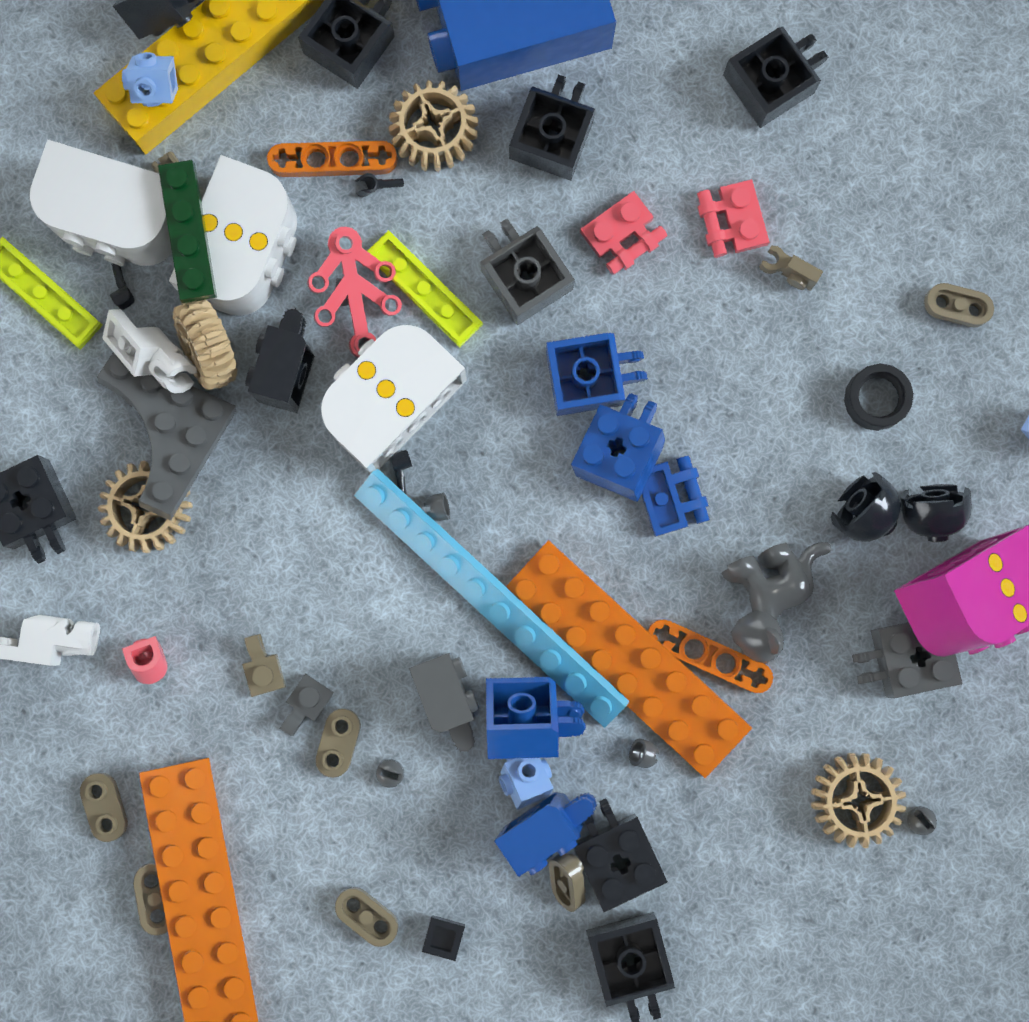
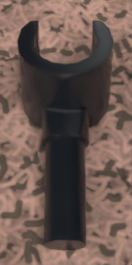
M371 173L363 174L355 180V182H365L368 189H363L356 193L359 197H366L377 189L404 186L403 178L382 180L377 179Z
M112 263L118 290L111 293L110 297L119 309L124 310L131 306L135 299L126 286L121 266Z
M404 450L395 453L391 458V463L395 471L397 487L406 494L403 470L413 466L408 451Z

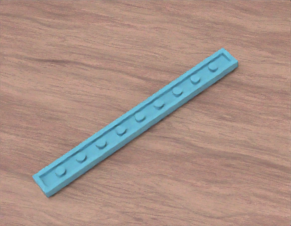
M376 469L369 475L354 496L543 672L556 681V684L575 701L581 702L584 710L605 728L627 706L629 700L428 516L379 469Z

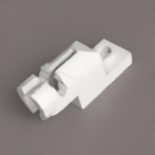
M121 309L108 310L102 338L134 377L153 375L163 388L168 389L172 393H183L191 389L194 381L187 373L179 372L197 373L196 366L183 354L180 348L168 339L160 328H136Z
M36 615L24 619L19 643L18 639L0 637V659L57 666L60 665L61 655L93 656L98 646L100 625L99 623L78 621L74 625L71 619L46 615Z

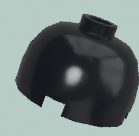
M873 472L872 475L874 477L870 479L863 475L850 484L838 500L846 501L837 515L833 511L831 514L832 524L846 536L856 541L870 542L892 533L897 526L901 509L897 490L877 472Z
M953 484L920 486L924 492L910 496L909 489L903 491L900 494V503L906 525L914 533L927 537L930 542L947 541L949 535L958 533L964 528L971 516V491L967 487H965L964 493L958 492L957 485Z

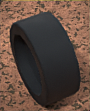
M879 363L865 367L852 377L845 389L844 403L847 413L856 424L865 429L879 431L894 426L907 416L912 407L914 393L911 382L904 372L893 365ZM883 378L891 382L896 388L898 403L894 411L889 415L882 417L872 416L865 412L860 405V389L869 379Z

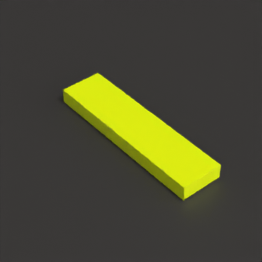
M389 230L367 250V252L381 262L388 261L394 265L396 273L391 281L459 348L483 326V322ZM381 266L379 268L387 277L390 276V269L388 267Z
M3 236L0 238V279L81 350L103 324Z

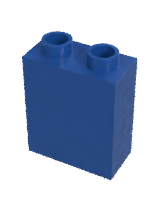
M416 0L420 12L436 7L442 29L427 33L433 60L438 73L452 69L455 70L461 91L612 49L616 19L610 0Z

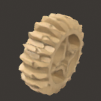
M428 79L426 88L421 90L420 86L415 83L413 85L414 94L404 90L402 92L404 102L395 100L394 109L397 112H390L389 120L393 123L388 127L389 134L394 136L391 140L392 145L395 148L400 147L398 153L401 158L409 156V164L412 167L421 160L422 170L426 171L429 168V163H434L435 171L439 172L441 170L440 162L446 161L447 166L452 169L454 166L452 157L455 156L456 159L463 162L465 159L463 150L472 151L473 143L470 140H475L478 137V132L474 129L478 126V118L472 116L475 113V107L473 104H467L468 96L465 93L457 96L458 88L455 85L446 91L445 82L441 81L438 84V88H433L432 82ZM431 104H439L448 108L437 110ZM420 108L421 118L413 123V127L406 130L411 115ZM428 115L431 121L434 122L436 126H439V136L431 126H428ZM461 122L458 134L447 144L445 134L454 128V124ZM414 141H418V143L430 141L436 148L424 147Z
M205 299L181 303V305L174 307L172 318L177 332L176 335L184 355L196 366L197 373L193 374L199 384L206 390L222 388L227 386L228 383L235 381L237 363L234 359V352L230 345L231 342L227 337L221 319L217 316L216 310L212 308L211 303Z
M146 461L140 462L139 470H137L134 464L129 463L126 468L127 475L117 470L115 471V476L118 479L116 483L111 480L105 481V484L112 489L109 494L106 492L99 494L100 498L107 500V505L98 506V511L108 513V516L103 517L100 523L104 526L112 525L106 534L111 538L118 536L116 542L118 546L123 547L128 543L129 551L136 552L141 545L143 553H150L152 543L156 550L162 551L164 550L163 539L170 544L176 543L175 537L171 534L173 531L180 534L185 533V529L178 524L180 520L190 522L191 517L182 514L183 509H191L193 504L183 501L171 521L167 519L156 531L143 534L144 530L149 528L151 521L158 517H164L151 511H142L139 507L131 504H139V499L146 485H142L139 493L134 496L124 495L134 484L145 480L148 481L150 466ZM190 490L188 491L185 497H188L190 495ZM121 506L127 507L131 511L132 532L122 520Z
M848 753L847 764L841 757H835L834 762L837 769L835 770L832 766L825 764L823 769L829 775L827 779L820 775L815 777L817 782L823 784L822 789H811V794L820 797V801L811 803V808L823 810V812L814 817L815 821L818 823L828 821L822 831L827 835L835 831L833 840L841 843L846 838V844L851 848L855 847L858 840L861 847L868 848L870 837L876 844H881L882 837L880 832L891 837L894 832L889 827L890 823L899 826L902 824L899 818L894 817L896 811H906L905 806L897 804L898 799L906 797L905 792L895 791V788L901 785V779L897 777L889 779L894 769L891 766H886L881 770L883 760L876 757L870 763L869 754L862 753L858 761L855 753ZM860 772H867L875 777L883 791H868L864 780L860 778ZM849 775L845 792L833 798L837 784L845 776ZM858 794L870 798L860 802L859 808L856 805L847 803L851 802L852 799H856ZM883 805L878 818L870 825H867L870 822L871 810L875 806ZM833 809H849L852 819L856 821L857 828L845 827L838 820Z

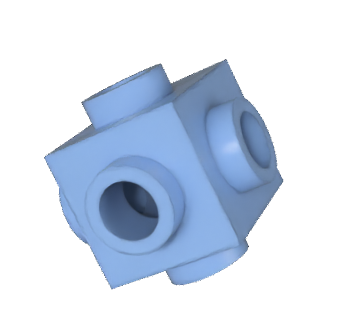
M143 52L132 56L127 68L122 71L124 90H129L131 103H142L147 107L158 106L162 103H173L178 91L174 56H156L151 52Z
M544 758L506 759L507 762L504 763L500 772L499 783L504 794L511 796L517 810L549 797L554 788L550 781L552 777L551 770Z

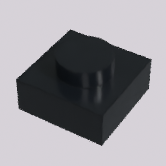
M432 915L422 952L456 961L465 924Z

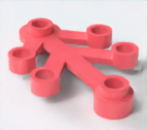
M339 227L328 238L330 254L319 270L308 278L307 285L313 293L319 294L324 292L329 286L328 278L341 262L344 277L324 306L319 307L315 311L314 321L320 327L330 326L335 320L336 311L344 299L348 297L354 335L349 341V349L355 357L359 358V340L366 338L368 341L370 339L376 341L375 336L368 332L361 294L377 304L382 313L387 316H394L399 313L402 303L397 296L385 294L357 273L355 260L373 271L375 278L382 283L389 282L394 278L396 273L394 265L388 261L381 262L364 250L361 237L357 231L350 227ZM341 238H348L351 241V248L348 250L342 249L339 245V240ZM381 266H386L390 269V276L388 278L380 276L379 268ZM314 277H321L324 280V287L322 289H316L312 285ZM388 299L396 302V310L394 312L388 311L385 307V302ZM326 310L330 313L331 319L328 323H323L319 320L318 314L320 311Z

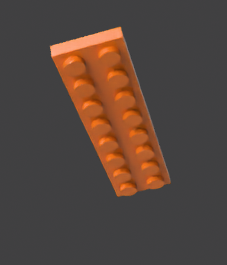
M550 540L542 546L506 586L629 700L627 707L704 778L720 764L752 729L749 723L665 648L660 641L652 636L648 630Z
M209 758L140 772V784L184 1022H259Z

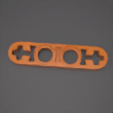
M387 141L277 144L269 150L267 161L272 172L279 177L363 175L366 173L382 175L388 174L395 169L398 157L394 146ZM363 150H368L369 157H378L380 151L384 150L387 156L391 158L386 159L384 165H380L378 159H368L369 166H364ZM354 151L359 156L358 162L351 167L342 165L340 158L343 153ZM301 152L300 159L303 167L298 168L297 161H287L285 167L281 168L275 160L280 159L283 153H286L288 159H298L296 153ZM313 152H321L326 157L324 164L317 168L309 166L307 164L309 155Z
M664 619L657 620L648 628V632L657 640L658 637L653 634L654 630L662 629L664 625L669 627L668 634L676 638L679 637V631L685 633V636L679 643L678 653L671 650L675 644L670 641H664L662 643L663 646L679 660L747 691L763 693L773 683V673L766 664L755 662L738 651L676 623ZM691 639H696L703 645V654L697 659H690L684 651L685 644ZM721 654H730L734 659V668L729 673H721L716 667V659ZM742 660L748 662L744 669L751 672H756L758 668L763 670L762 676L766 678L764 684L758 683L756 687L751 686L752 679L745 675H741L740 681L734 679L741 670Z

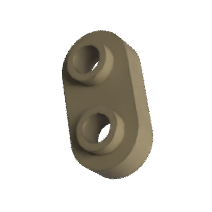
M949 283L935 285L927 292L924 299L925 309L932 317L968 327L982 326L992 318L994 313L993 301L987 294ZM936 298H943L946 301V307H939L936 303ZM969 306H975L978 309V316H973L969 313Z
M335 710L326 720L316 755V766L327 777H339L351 765L361 729L360 719L352 710ZM339 720H345L348 723V730L345 733H340L336 728ZM329 754H336L338 756L339 763L337 766L333 767L327 763Z
M95 773L85 778L80 787V796L93 836L102 842H111L120 838L127 829L128 820L116 781L106 773ZM94 785H99L102 788V795L100 797L93 795L92 788ZM105 818L110 819L112 822V829L110 831L105 830L102 826Z
M566 853L560 856L558 854L549 861L552 892L557 901L566 910L574 912L586 901V890L582 873L584 868L581 861L575 855Z
M149 863L137 870L133 880L141 927L145 932L151 935H162L168 932L165 915L160 922H154L150 918L154 910L159 909L164 912L159 882L154 887H147L144 883L148 875L153 874L157 876L155 863Z
M350 887L340 893L335 903V912L343 923L373 946L383 947L395 939L399 925L396 916L359 887ZM357 899L360 903V909L356 911L350 910L348 900ZM380 920L386 922L388 927L382 933L375 929V923Z

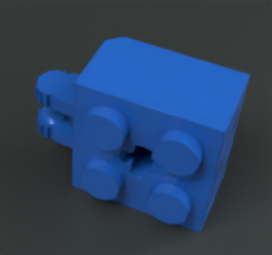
M602 333L546 343V356L557 416L597 410L600 404L608 408L623 406L625 402L623 385L638 383L648 379L647 372L644 371L621 374L620 364L639 362L644 359V355L641 350L617 353L614 333ZM582 368H585L588 374L594 375L590 377L589 381H584L577 376Z
M629 393L620 412L601 404L599 405L571 466L576 477L638 502L653 467L662 452L665 437L663 429L650 424L656 413L657 403L648 401L638 420L631 417L633 410L637 406L638 396ZM618 450L625 451L624 454L618 453L617 457L613 456V453Z
M550 677L486 678L488 759L559 757V737L580 736L586 730V724L582 718L585 713L581 702L574 700L572 702L570 700L557 701L556 681Z
M554 792L504 826L494 842L518 877L527 871L531 876L548 865L547 860L554 853L558 852L562 856L578 844L576 841L581 837L580 832L585 823L584 821L594 814L593 811L596 810V797L588 792L570 801L566 794Z

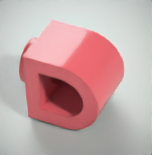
M156 636L137 640L132 645L122 648L129 669L140 683L153 684L165 676L168 665Z

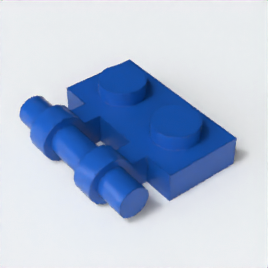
M689 456L676 459L680 472L674 474L671 473L668 461L654 465L641 496L654 537L688 527L685 514L689 512L694 513L697 524L710 520L706 509L709 506L706 496L702 497L697 482L699 474L697 468H693ZM680 483H684L689 501L681 503L675 486Z

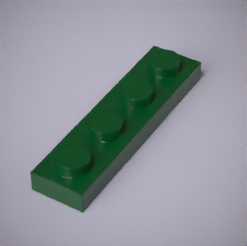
M193 160L158 165L179 299L182 303L217 298L195 163Z

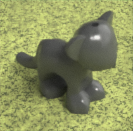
M786 542L765 550L757 558L763 567L778 571L779 575L773 577H764L754 556H747L727 565L728 569L721 573L727 581L742 584L749 594L752 612L740 618L730 633L733 641L753 661L768 664L782 652L784 636L777 619L785 610L803 604L812 595L814 590L812 564L816 558L831 552V545L828 542H819L809 546L798 559Z

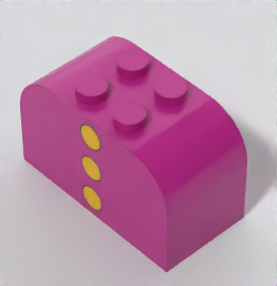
M1029 525L980 540L894 590L917 640L928 652L940 657L967 651L969 655H973L987 649L991 645H994L995 648L1007 646L1016 641L1015 634L1019 635L1029 631Z

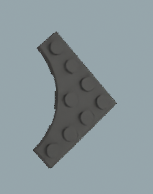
M113 352L97 376L98 383L110 389L131 407H134L143 421L151 444V468L145 489L139 499V506L171 521L236 412V405L194 386L183 393H172L168 389L163 388L153 375L134 377Z

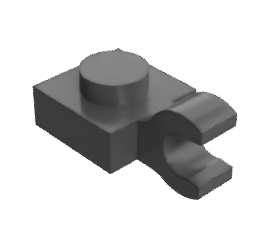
M305 673L286 701L294 709L279 729L290 736H294L306 717L313 721L318 719L334 695V692Z

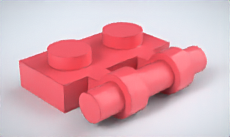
M752 179L720 187L719 195L721 201H713L710 190H703L697 193L700 203L697 207L700 218H704L708 232L705 235L707 245L712 247L715 258L727 254L724 243L730 241L733 242L735 253L768 246L770 242ZM725 213L729 229H720L717 214Z
M635 191L628 194L580 229L581 235L599 258L609 251L614 255L615 258L606 264L612 275L623 268L625 270L635 264L634 260L646 251L650 253L659 247L658 243L667 237V233L662 226H658L651 232L645 228V225L650 223L654 217ZM635 234L639 241L628 249L623 248L620 243Z

